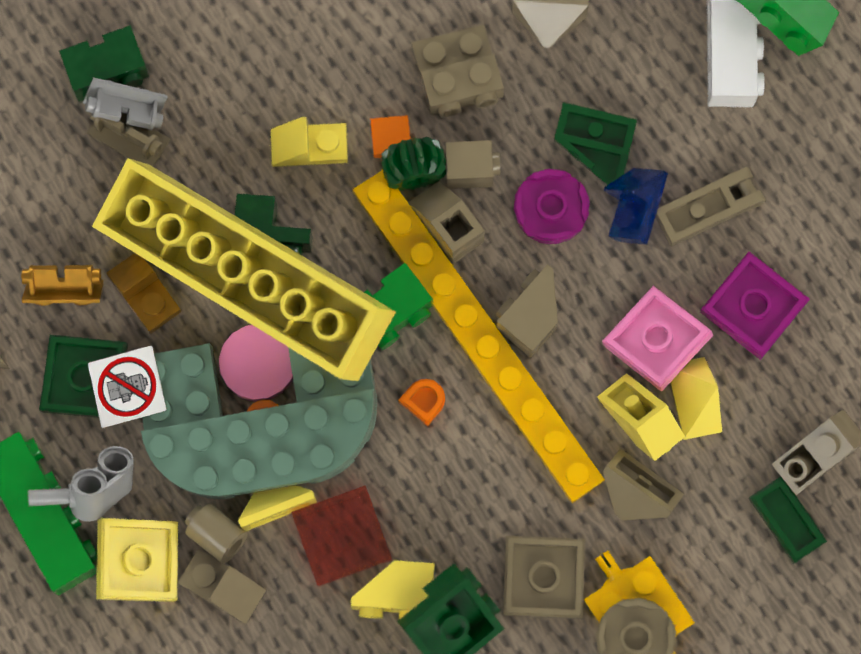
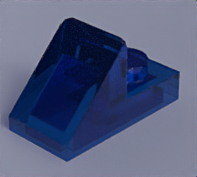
M633 168L604 187L605 192L619 200L608 237L624 243L648 244L668 176L665 170Z

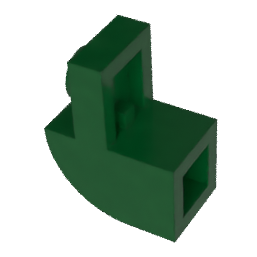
M237 193L236 217L302 255V252L311 253L313 240L311 229L276 226L277 202L275 196Z

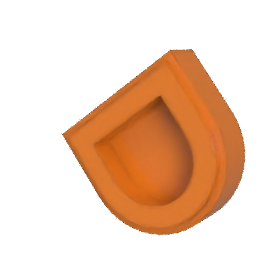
M421 379L414 382L400 397L398 402L428 427L444 408L445 393L436 381Z

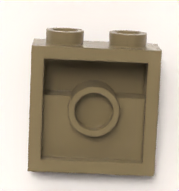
M484 24L411 42L430 115L439 113L440 117H450L460 113L462 107L476 104L477 108H486L496 104L498 98L503 97L504 86L495 55L492 54Z

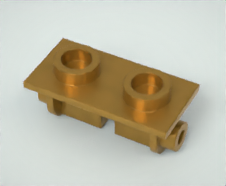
M30 265L29 269H22V284H26L22 303H35L40 306L53 303H74L76 305L100 303L104 280H101V269L94 268L93 265H65V278H59L57 265Z

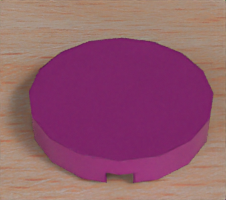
M544 169L532 173L519 186L515 194L513 212L518 226L528 237L540 243L559 244L571 240L581 232L589 216L590 201L586 188L580 181L578 182L576 178L572 177L571 174L564 170Z

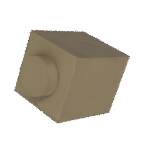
M492 140L445 142L448 189L493 187L494 176L500 175V153H492Z

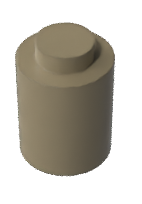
M207 504L204 507L201 505L196 506L185 520L187 525L186 535L222 564L230 561L238 553L248 536L245 530L212 504Z

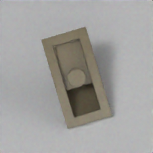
M200 549L197 550L177 582L244 624H247L267 591L233 567L220 563Z

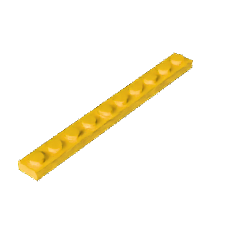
M383 170L352 189L353 194L403 264H407L433 298L434 309L570 502L574 503L605 481L603 476L398 188L394 189L388 186Z

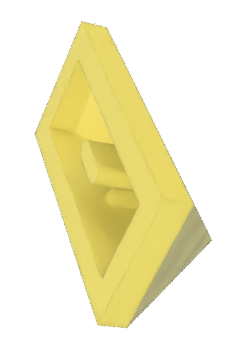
M705 357L692 359L670 382L681 431L685 436L684 440L722 433L718 385Z
M297 485L254 492L238 521L243 530L249 531L317 504L312 490Z

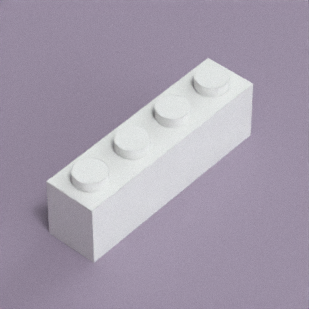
M707 0L708 106L754 107L757 97L763 96L764 73H758L757 60L763 59L764 53L763 37H757V24L761 23L736 0Z

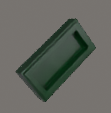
M779 477L748 498L793 564L827 542L824 535L782 477Z

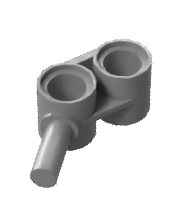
M120 446L107 447L98 456V466L95 469L88 468L75 473L71 484H68V488L28 490V505L69 504L72 514L77 519L88 522L96 521L103 517L109 509L132 490L133 455L128 449Z

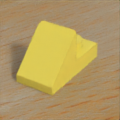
M300 117L271 129L272 167L348 163L346 123L308 125L307 117Z

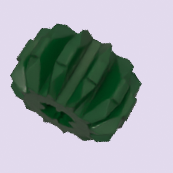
M414 137L410 140H402L398 144H391L388 149L381 153L384 178L387 180L390 188H398L400 191L406 189L415 190L420 187L426 188L427 185L437 183L447 174L444 149L441 148L439 140L431 139L430 137H423L421 139Z

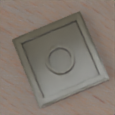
M506 536L503 616L583 619L585 539Z

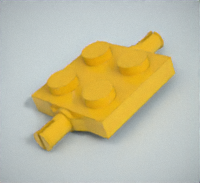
M609 550L604 552L603 556L611 566L610 568L601 555L594 559L608 578L599 590L584 599L598 622H600V619L608 609L624 599L642 598L655 602L667 612L675 626L676 636L695 624L651 556L634 567L622 570Z

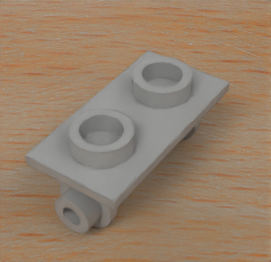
M93 77L83 104H86L85 111L90 112L92 117L119 122L121 113L127 114L126 124L152 131L153 128L160 129L162 126L163 114H161L168 95Z

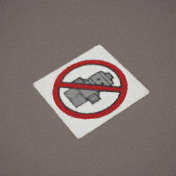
M152 346L88 363L102 428L166 411Z

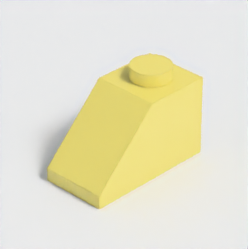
M627 373L597 396L598 400L635 445L654 461L685 438L667 404Z

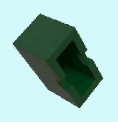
M131 25L102 35L104 42L90 47L87 40L59 50L78 102L84 100L93 77L135 88L143 83V79L150 77Z

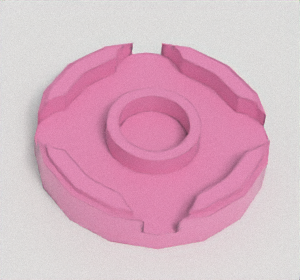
M247 325L233 332L223 344L219 356L220 374L227 387L239 398L252 402L271 400L287 389L292 383L293 375L288 347L255 326Z

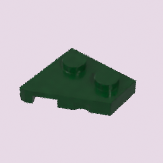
M563 102L554 141L611 189L620 192L637 119Z

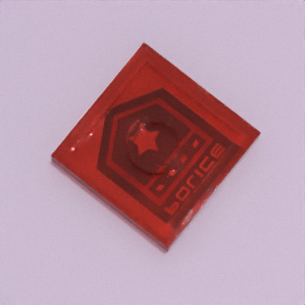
M366 485L291 512L318 587L392 561Z

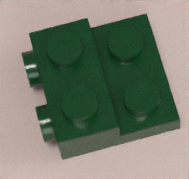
M454 563L422 588L428 597L397 621L422 654H475L504 630V627L496 618V615L501 612L487 593L480 596L477 592V589L482 586L479 580L468 567L461 571Z

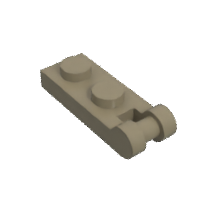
M749 167L733 172L655 209L654 216L671 247L766 202L762 191H757L751 181L754 176ZM738 187L743 197L735 201L730 190Z

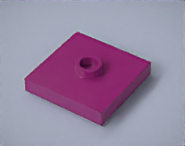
M748 252L702 307L700 313L761 360L810 299L751 252Z

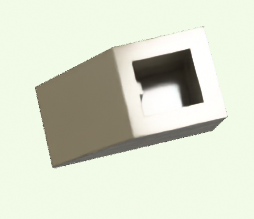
M440 181L408 202L452 264L484 243L485 230L465 203Z
M548 264L541 272L534 269L522 283L521 287L524 291L515 301L511 297L507 299L496 313V316L499 318L496 327L500 333L530 358L553 335L558 325L554 270Z
M843 409L828 418L773 462L772 466L794 494L797 495L861 446V431Z

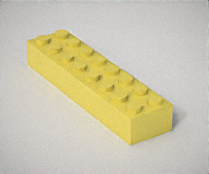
M129 158L126 160L92 225L93 228L340 379L359 381L396 311L151 165Z

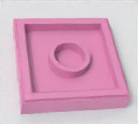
M652 286L603 339L602 343L615 356L662 392L711 339L713 334L712 330L656 287Z

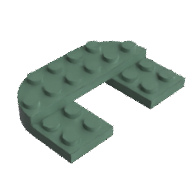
M210 343L154 353L166 411L142 417L144 431H141L145 449L153 464L168 480L195 495L206 498L231 499L235 498L236 495L303 483L315 484L328 480L340 474L355 461L354 459L366 442H369L373 433L377 416V395L371 359L359 381L344 380L288 347L297 403L223 416L214 351Z

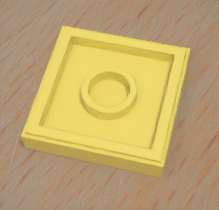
M113 518L99 519L96 600L177 601L178 522Z

